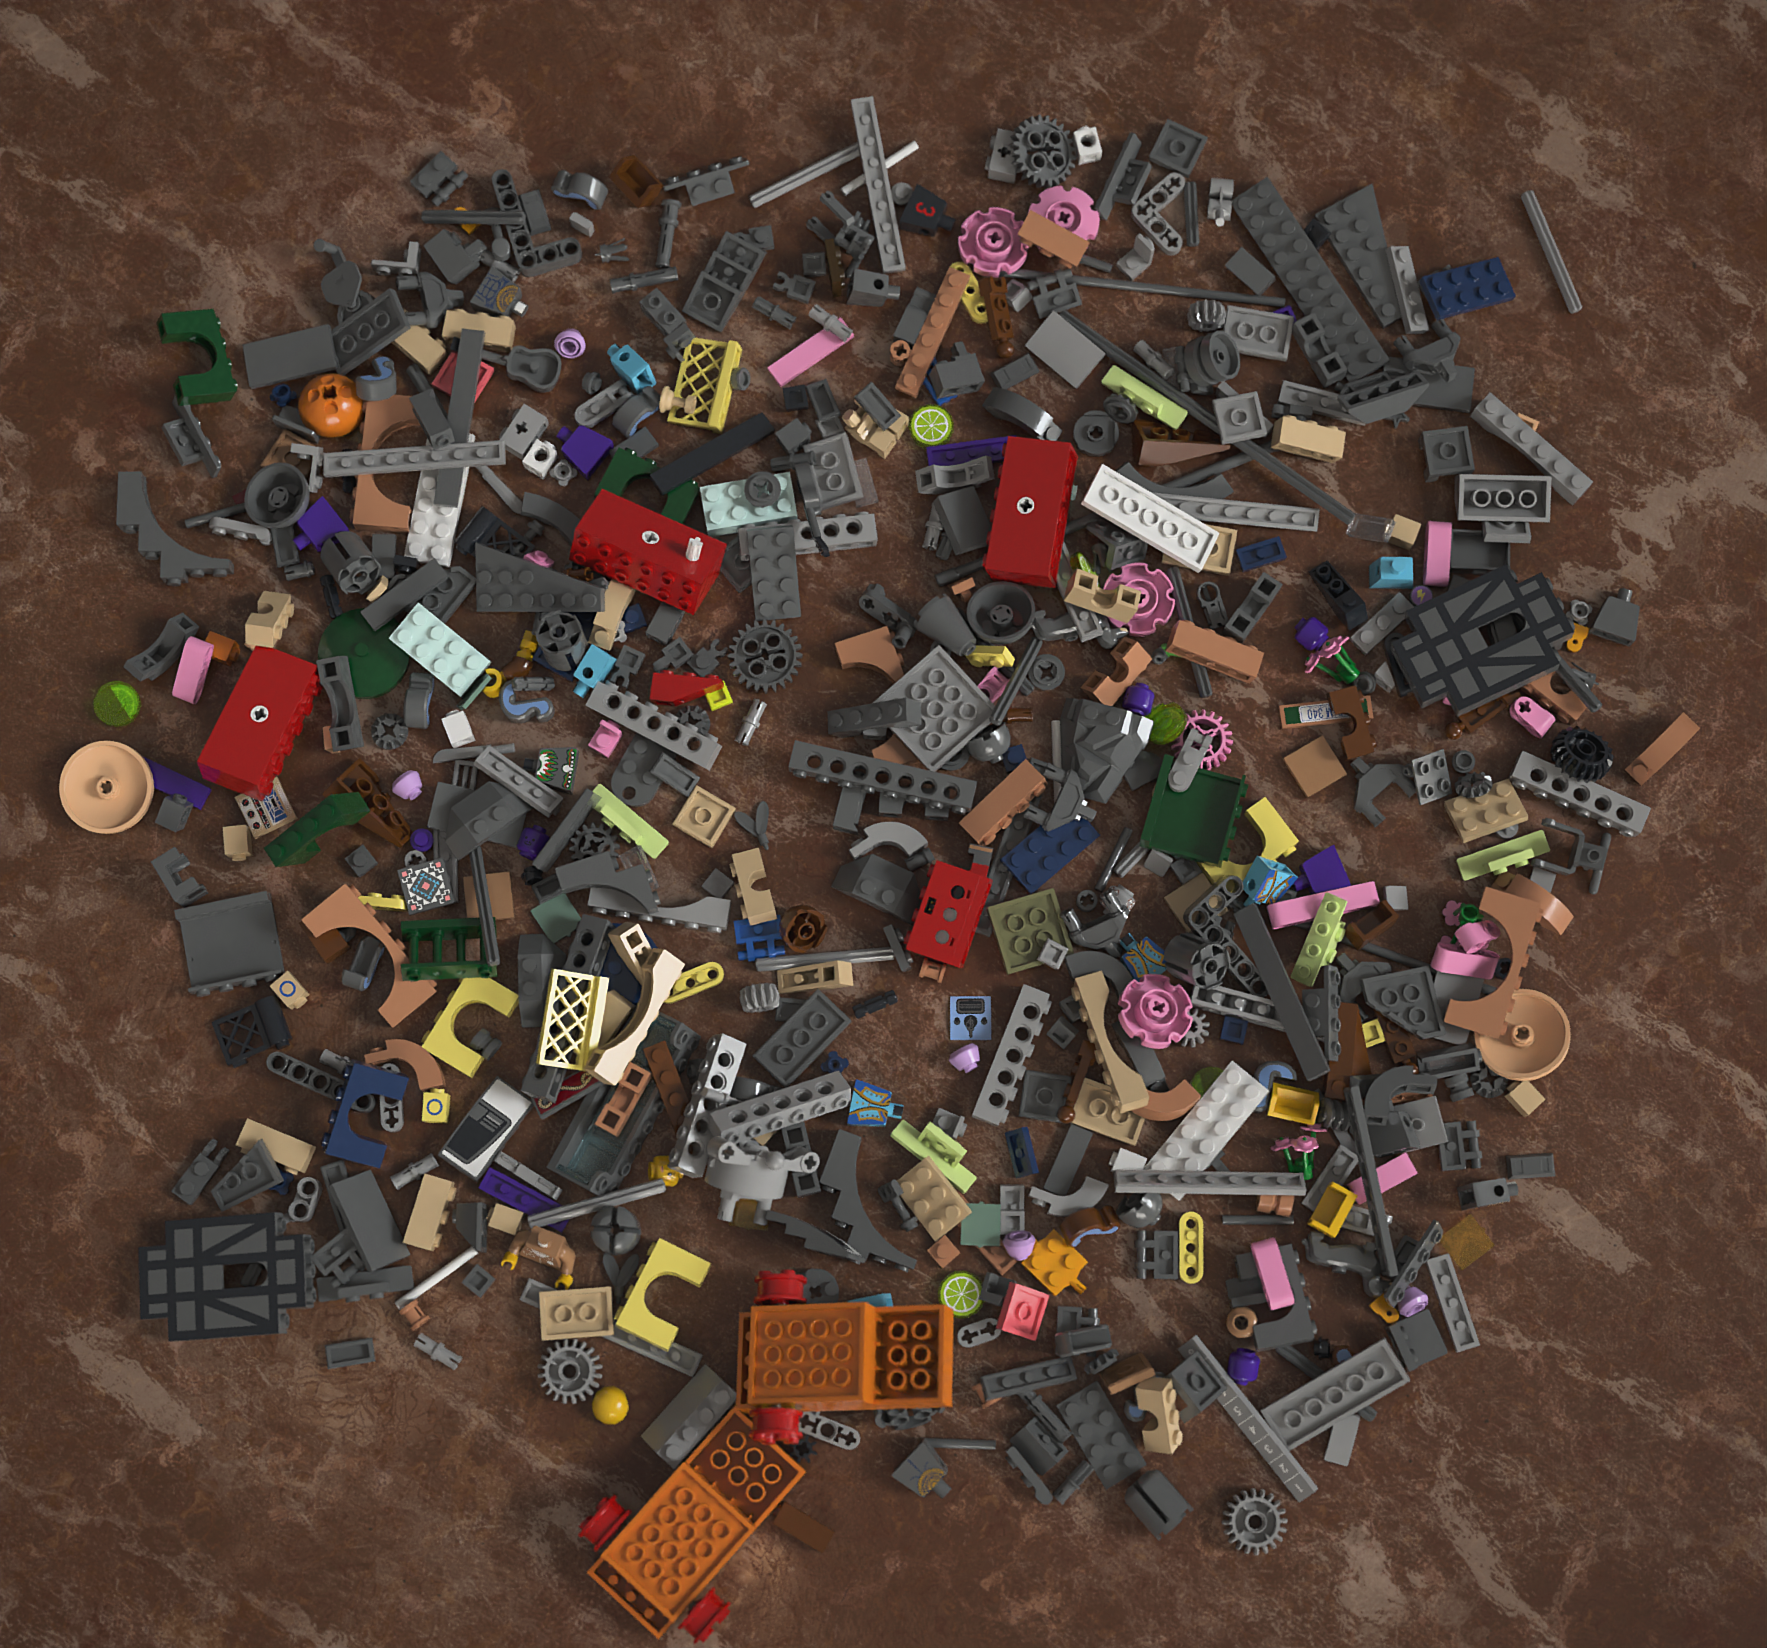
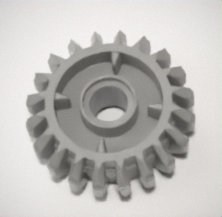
M564 1339V1347H561L557 1341L554 1343L556 1351L551 1347L546 1349L551 1354L550 1357L546 1355L541 1356V1359L547 1362L546 1365L538 1364V1368L545 1369V1373L538 1374V1378H546V1381L542 1382L540 1386L546 1387L549 1385L550 1388L545 1393L550 1395L553 1391L556 1392L553 1397L555 1401L562 1395L563 1404L568 1402V1397H571L572 1404H576L577 1395H579L582 1401H585L584 1392L586 1391L589 1395H593L594 1392L589 1387L591 1385L596 1388L599 1387L594 1378H602V1374L595 1373V1369L603 1367L602 1364L595 1365L594 1361L599 1360L600 1356L595 1355L591 1357L590 1355L595 1349L591 1347L585 1351L586 1342H582L580 1347H577L578 1339H573L572 1346H569L568 1339ZM569 1364L574 1365L576 1368V1375L573 1378H567L564 1374V1368Z
M1255 1488L1250 1489V1496L1247 1495L1245 1490H1241L1242 1499L1234 1494L1232 1497L1236 1504L1226 1503L1228 1507L1232 1508L1231 1512L1225 1510L1222 1512L1223 1515L1229 1516V1520L1221 1521L1222 1525H1229L1230 1527L1223 1532L1225 1535L1233 1534L1228 1539L1229 1543L1238 1540L1235 1546L1237 1550H1240L1245 1545V1554H1249L1251 1547H1253L1254 1555H1258L1259 1547H1261L1263 1553L1266 1554L1268 1553L1267 1544L1273 1549L1277 1547L1273 1542L1274 1538L1280 1542L1283 1540L1277 1534L1278 1531L1283 1533L1287 1531L1286 1528L1280 1527V1523H1287V1519L1279 1517V1515L1284 1514L1286 1511L1285 1509H1276L1281 1504L1280 1500L1271 1503L1274 1497L1272 1493H1269L1265 1499V1490L1260 1489L1258 1496H1256ZM1252 1515H1258L1260 1525L1253 1529L1249 1526L1248 1520Z

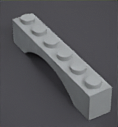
M1491 392L1471 414L1470 417L1486 431L1505 440L1524 454L1544 476H1551V485L1555 491L1572 506L1593 483L1590 478Z
M591 888L588 900V907L593 909L592 912L595 914L606 915L607 912L616 913V917L629 919L630 915L638 916L640 921L652 922L653 919L662 920L661 924L675 926V923L685 924V928L698 930L700 926L708 928L707 931L712 933H721V930L727 931L732 905L731 900L707 896L696 903L683 907H657L659 912L649 914L632 897L607 888Z

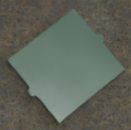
M487 673L482 675L456 706L460 710L466 709L492 678Z
M564 893L531 910V913L548 939L554 944L566 936L570 937L581 920V917Z
M982 1201L979 1204L966 1203L972 1213L961 1221L960 1245L978 1246V1248H982V1246H1000L1001 1204H984Z

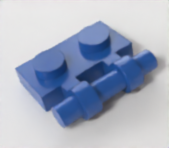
M776 915L777 919L751 926L748 919L734 921L736 944H746L747 948L746 951H738L739 961L748 960V962L755 961V958H772L778 955H785L784 945H774V940L782 939L779 934L780 915ZM767 941L768 948L754 949L753 943Z

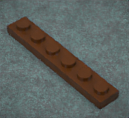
M665 1040L643 1048L642 1051L674 1133L677 1135L678 1129L683 1125L685 1119L684 1110L689 1101ZM696 1122V1130L699 1132L700 1129ZM689 1144L688 1151L690 1154L693 1153V1147L691 1144ZM706 1165V1168H705L703 1177H705L707 1165ZM697 1177V1178H692V1179H693V1181H696V1180H699V1179H701V1178H703V1177Z

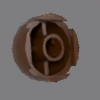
M797 905L788 909L781 917L779 934L783 942L793 951L805 953L807 952L806 950L812 947L814 949L818 947L824 940L827 925H825L824 916L815 908L808 905Z

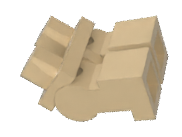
M855 400L854 402L859 408L856 412L849 409L842 416L846 423L844 429L851 433L857 441L867 445L876 451L879 456L886 459L895 446L896 439L899 440L908 427L909 417L898 411L901 417L883 432Z

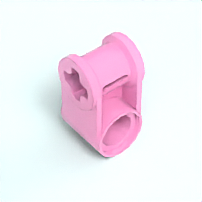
M993 667L978 685V688L988 696L992 703L1002 695L1010 680L1002 675L997 667Z
M1520 697L1509 708L1510 716L1537 738H1542L1556 720L1550 712L1540 707L1528 697ZM1521 705L1525 707L1523 713L1519 711Z
M1485 920L1465 924L1454 935L1466 953L1472 954L1477 951L1486 950L1489 945L1488 943L1500 936V930L1494 922Z

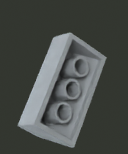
M1456 475L1454 500L1457 520L1550 522L1551 476Z
M705 1364L646 1429L641 1437L673 1469H676L736 1402V1391Z

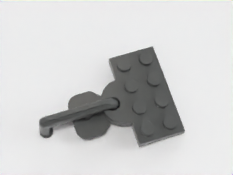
M316 239L314 241V249L317 252L325 251L330 253L336 266L335 269L322 279L321 289L327 302L339 305L337 314L339 325L333 328L331 332L338 368L336 370L338 374L344 376L411 329L395 290L389 288L377 298L367 292L359 291L362 276L357 265L352 261H346L339 246L323 239Z

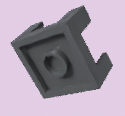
M1468 426L1423 431L1421 433L1418 443L1419 449H1424L1426 468L1424 470L1425 483L1435 482L1439 476L1473 473L1475 467Z
M176 847L151 861L174 901L184 908L208 894L203 884L199 885L194 877H190L184 882L182 881L178 872L189 866L190 862L184 853H179Z
M1198 1351L1181 1361L1172 1372L1163 1377L1172 1379V1386L1187 1404V1407L1179 1412V1417L1184 1423L1201 1413L1227 1390Z

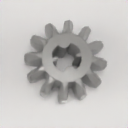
M1198 300L1196 303L1190 304L1187 313L1189 325L1192 329L1199 330L1200 332L1216 331L1217 328H1222L1226 318L1225 306L1221 302H1215V300Z
M752 984V986H746L740 990V1004L747 1013L773 1010L779 1006L780 997L775 984Z
M1196 1008L1193 1010L1192 1015H1190V1011L1187 1012L1193 1018L1192 1024L1195 1026L1193 1028L1195 1032L1188 1031L1184 1035L1181 1043L1182 1047H1185L1187 1041H1189L1191 1048H1194L1196 1046L1195 1040L1202 1044L1204 1040L1201 1035H1209V1032L1202 1028L1209 1027L1210 1023L1201 1022L1206 1015L1202 1014L1198 1018L1196 1016L1198 1009Z

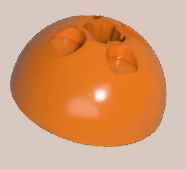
M329 373L315 377L306 384L299 397L298 411L302 423L307 429L323 437L346 435L356 429L365 416V413H363L364 400L356 395V383L340 374Z

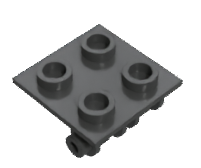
M1444 749L1410 760L1411 763L1404 766L1403 774L1408 777H1414L1419 805L1452 794Z

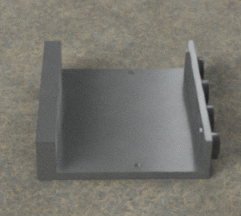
M263 891L174 910L175 918L181 925L191 988H188V992L193 995L196 994V997L208 996L210 991L219 990V992L234 990L233 986L238 985L252 987L257 985V981L265 980L266 983L275 982L285 973L273 903L269 892Z

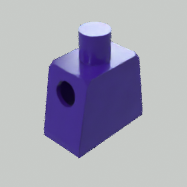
M583 425L578 426L574 433L564 426L557 434V438L565 443L561 448L563 456L587 481L607 458L609 451L614 448L612 440Z
M322 496L297 521L302 533L293 538L292 541L300 551L311 543L317 552H321L322 546L328 538L334 544H337L339 541L334 534L340 531H349V529Z
M1332 845L1299 866L1302 875L1297 876V880L1292 885L1296 892L1308 888L1310 895L1349 887L1351 883L1336 848Z

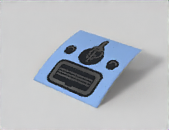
M991 996L950 997V1040H991Z

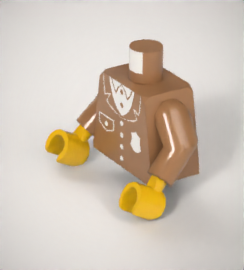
M533 1226L531 1230L517 1232L509 1247V1251L504 1254L501 1266H503L504 1262H510L512 1264L510 1270H513L517 1263L518 1255L561 1271L562 1274L555 1282V1287L558 1289L560 1284L563 1283L566 1287L565 1290H568L573 1282L571 1274L575 1261V1252L569 1247L566 1238L538 1226Z

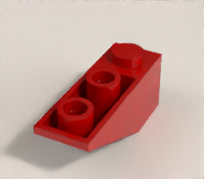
M660 670V673L653 672L650 701L653 705L676 707L702 697L707 693L724 688L725 684L716 675L707 674L705 677H696V674L690 672H683V675H675L672 671Z

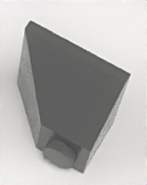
M482 1202L457 1204V1208L452 1211V1223H456L457 1230L476 1251L487 1253L488 1205Z

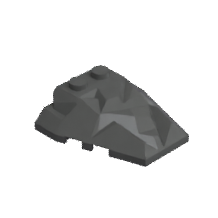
M1066 698L1060 717L1061 769L1065 771L1073 770L1077 773L1086 799L1106 804L1121 783L1123 775L1135 763L1134 760L1137 755L1147 746L1154 721L1124 709L1086 699Z

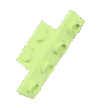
M1115 365L1111 367L1102 380V385L1118 395L1122 394L1123 398H1129V401L1135 403L1143 412L1155 417L1174 430L1178 429L1188 415L1187 410Z
M598 784L593 792L602 797L594 808L603 816L601 820L611 829L613 826L621 831L619 835L626 842L630 843L633 841L650 857L656 859L669 844V841L602 784Z
M1539 830L1458 858L1456 863L1463 881L1492 871L1494 876L1508 871L1506 867L1515 864L1516 868L1529 864L1528 859L1550 851L1544 831Z
M1325 893L1291 974L1292 979L1309 987L1313 986L1320 967L1333 962L1337 953L1335 950L1337 943L1343 939L1346 932L1344 929L1346 923L1340 920L1347 905L1346 900L1331 893Z
M902 1120L890 1136L921 1161L930 1156L950 1184L963 1194L966 1193L977 1179L974 1174L959 1163L967 1150L933 1123L929 1122L922 1133H920L908 1122Z

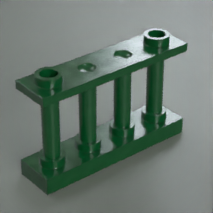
M493 917L495 933L497 938L496 918ZM480 918L401 921L403 942H409V964H401L403 981L416 982L419 980L497 977V966L490 967L486 961ZM466 939H480V960L466 961ZM442 940H456L455 962H442ZM419 941H433V963H418Z

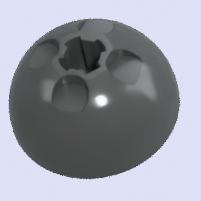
M288 463L270 464L258 471L249 482L245 492V508L250 518L261 526L273 529L288 527L297 522L305 513L309 504L310 491L304 475L295 466Z
M1000 581L983 586L973 594L967 606L968 622L974 633L982 640L996 645H1006L1021 639L1031 628L1035 617V604L1032 596L1025 588L1012 582Z

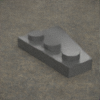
M260 1139L211 1190L221 1212L284 1181L263 1139Z

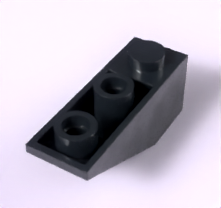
M1328 560L1308 571L1337 618L1348 630L1368 620L1365 602Z

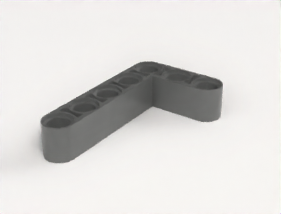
M504 169L495 171L492 175V183L501 211H522L510 172ZM502 180L508 181V183L504 186L498 185V183ZM508 200L515 201L511 206L504 205ZM526 221L518 226L505 224L519 270L525 277H534L577 264L582 259L581 246L575 238H565L534 248ZM527 241L525 246H517L518 242ZM570 248L577 249L573 254L566 253ZM547 255H555L554 259L549 261L545 260V257ZM526 261L534 262L530 267L523 266Z
M1225 875L1185 910L1183 919L1195 935L1207 940V932L1213 928L1216 936L1212 942L1220 944L1223 948L1229 946L1231 949L1230 969L1227 968V972L1247 994L1263 998L1268 994V991L1258 969L1214 919L1243 891V882L1238 876ZM1231 879L1235 887L1233 891L1228 892L1226 883ZM1213 895L1218 899V903L1214 908L1209 905V899ZM1195 911H1198L1201 915L1200 921L1195 924L1192 921V914ZM1244 963L1246 972L1240 976L1237 969L1240 964ZM1256 981H1260L1261 989L1255 993L1253 991V984Z

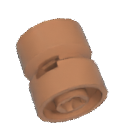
M1257 1195L1256 1211L1270 1213L1273 1210L1276 1215L1290 1217L1294 1195Z

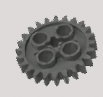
M1040 114L1027 118L1019 123L1020 126L1014 128L1015 134L1010 136L1014 142L1009 144V147L1014 149V151L1009 156L1015 157L1011 164L1018 165L1016 173L1022 171V180L1029 178V185L1036 183L1037 188L1044 186L1047 189L1066 181V177L1071 175L1070 170L1075 168L1071 161L1077 159V157L1071 153L1076 148L1070 146L1074 139L1067 138L1070 131H1062L1064 124L1062 123L1057 126L1056 118L1050 121L1049 115L1042 118ZM1052 149H1058V150H1059V151H1051V152H1049V153H1046V152H1045V151H1050V150H1052ZM1039 150V152L1034 153V154H1027V153H1026V152L1032 153V152H1035V151Z
M766 619L763 620L762 625H759L754 620L753 628L745 624L747 631L744 632L739 629L740 638H732L736 645H729V650L734 652L728 655V659L734 660L729 664V667L732 669L737 668L733 672V676L741 675L738 680L739 684L746 681V689H750L752 685L755 686V693L759 691L760 687L764 689L765 694H767L770 687L775 693L777 685L785 689L784 681L792 683L793 680L790 675L798 676V671L795 667L799 668L802 666V663L797 661V659L803 658L802 653L797 652L802 649L801 644H794L797 642L798 637H790L792 629L784 631V623L776 627L775 620L772 621L771 625H767ZM776 638L780 642L776 647H770L767 644L768 640ZM754 644L757 646V650L754 653H748L745 651L746 646ZM780 650H785V653H778V652H779ZM766 652L769 655V659L764 660L762 653ZM747 659L752 660L750 663L745 662ZM781 659L785 661L786 664L783 668L778 669L773 666L776 660ZM754 666H761L764 669L759 675L753 674L751 670Z

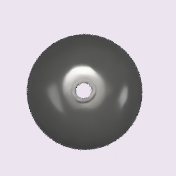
M945 1407L912 1408L913 1416L908 1415L907 1409H877L872 1411L875 1423L880 1428H884L887 1425L894 1426L895 1430H905L932 1421L931 1416L937 1412L943 1413Z

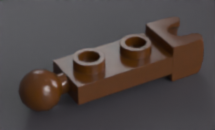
M989 276L978 282L980 297H984L992 340H999L996 352L1001 358L1007 359L1014 353L1012 343L1008 342V340L1014 338L1005 295L1008 293L1007 284L1004 277L994 281V278Z
M1519 692L1512 695L1505 694L1463 715L1455 716L1459 722H1451L1446 725V737L1451 740H1457L1462 736L1464 729L1468 734L1472 733L1519 699L1521 694Z
M1370 1007L1374 1019H1378L1386 1040L1384 1042L1393 1064L1401 1062L1402 1066H1413V1075H1417L1419 1069L1415 1063L1410 1061V1058L1417 1055L1407 1030Z
M1083 1039L1075 1059L1079 1063L1074 1062L1070 1075L1074 1076L1072 1084L1067 1083L1063 1093V1097L1067 1099L1064 1106L1060 1107L1057 1112L1058 1119L1062 1123H1071L1076 1117L1074 1106L1088 1067L1093 1066L1096 1060L1095 1050L1097 1049L1094 1042L1090 1043V1041Z

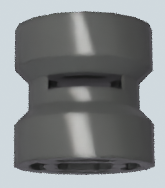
M482 1028L472 1039L469 1046L474 1050L482 1051V1056L486 1060H490L499 1050L502 1042L497 1038L492 1039L490 1032Z
M1467 1073L1444 1080L1446 1087L1450 1088L1452 1103L1474 1095L1473 1089L1467 1084L1469 1080Z

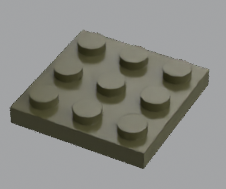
M1054 888L986 908L1007 975L1043 965L1044 963L1036 959L1047 938L1068 948L1065 957L1074 954L1065 923L1059 916L1061 910Z

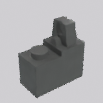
M443 229L428 241L424 247L446 279L457 285L480 266L478 263L480 260L479 256L488 248L479 239L472 244L462 245L460 244L462 240L454 231L451 233Z
M963 341L955 342L951 347V362L944 360L936 363L929 374L937 399L977 392L985 382L976 354L967 353Z

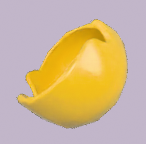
M605 1386L596 1392L592 1401V1410L596 1419L603 1424L615 1425L621 1422L628 1412V1401L623 1390L615 1386Z

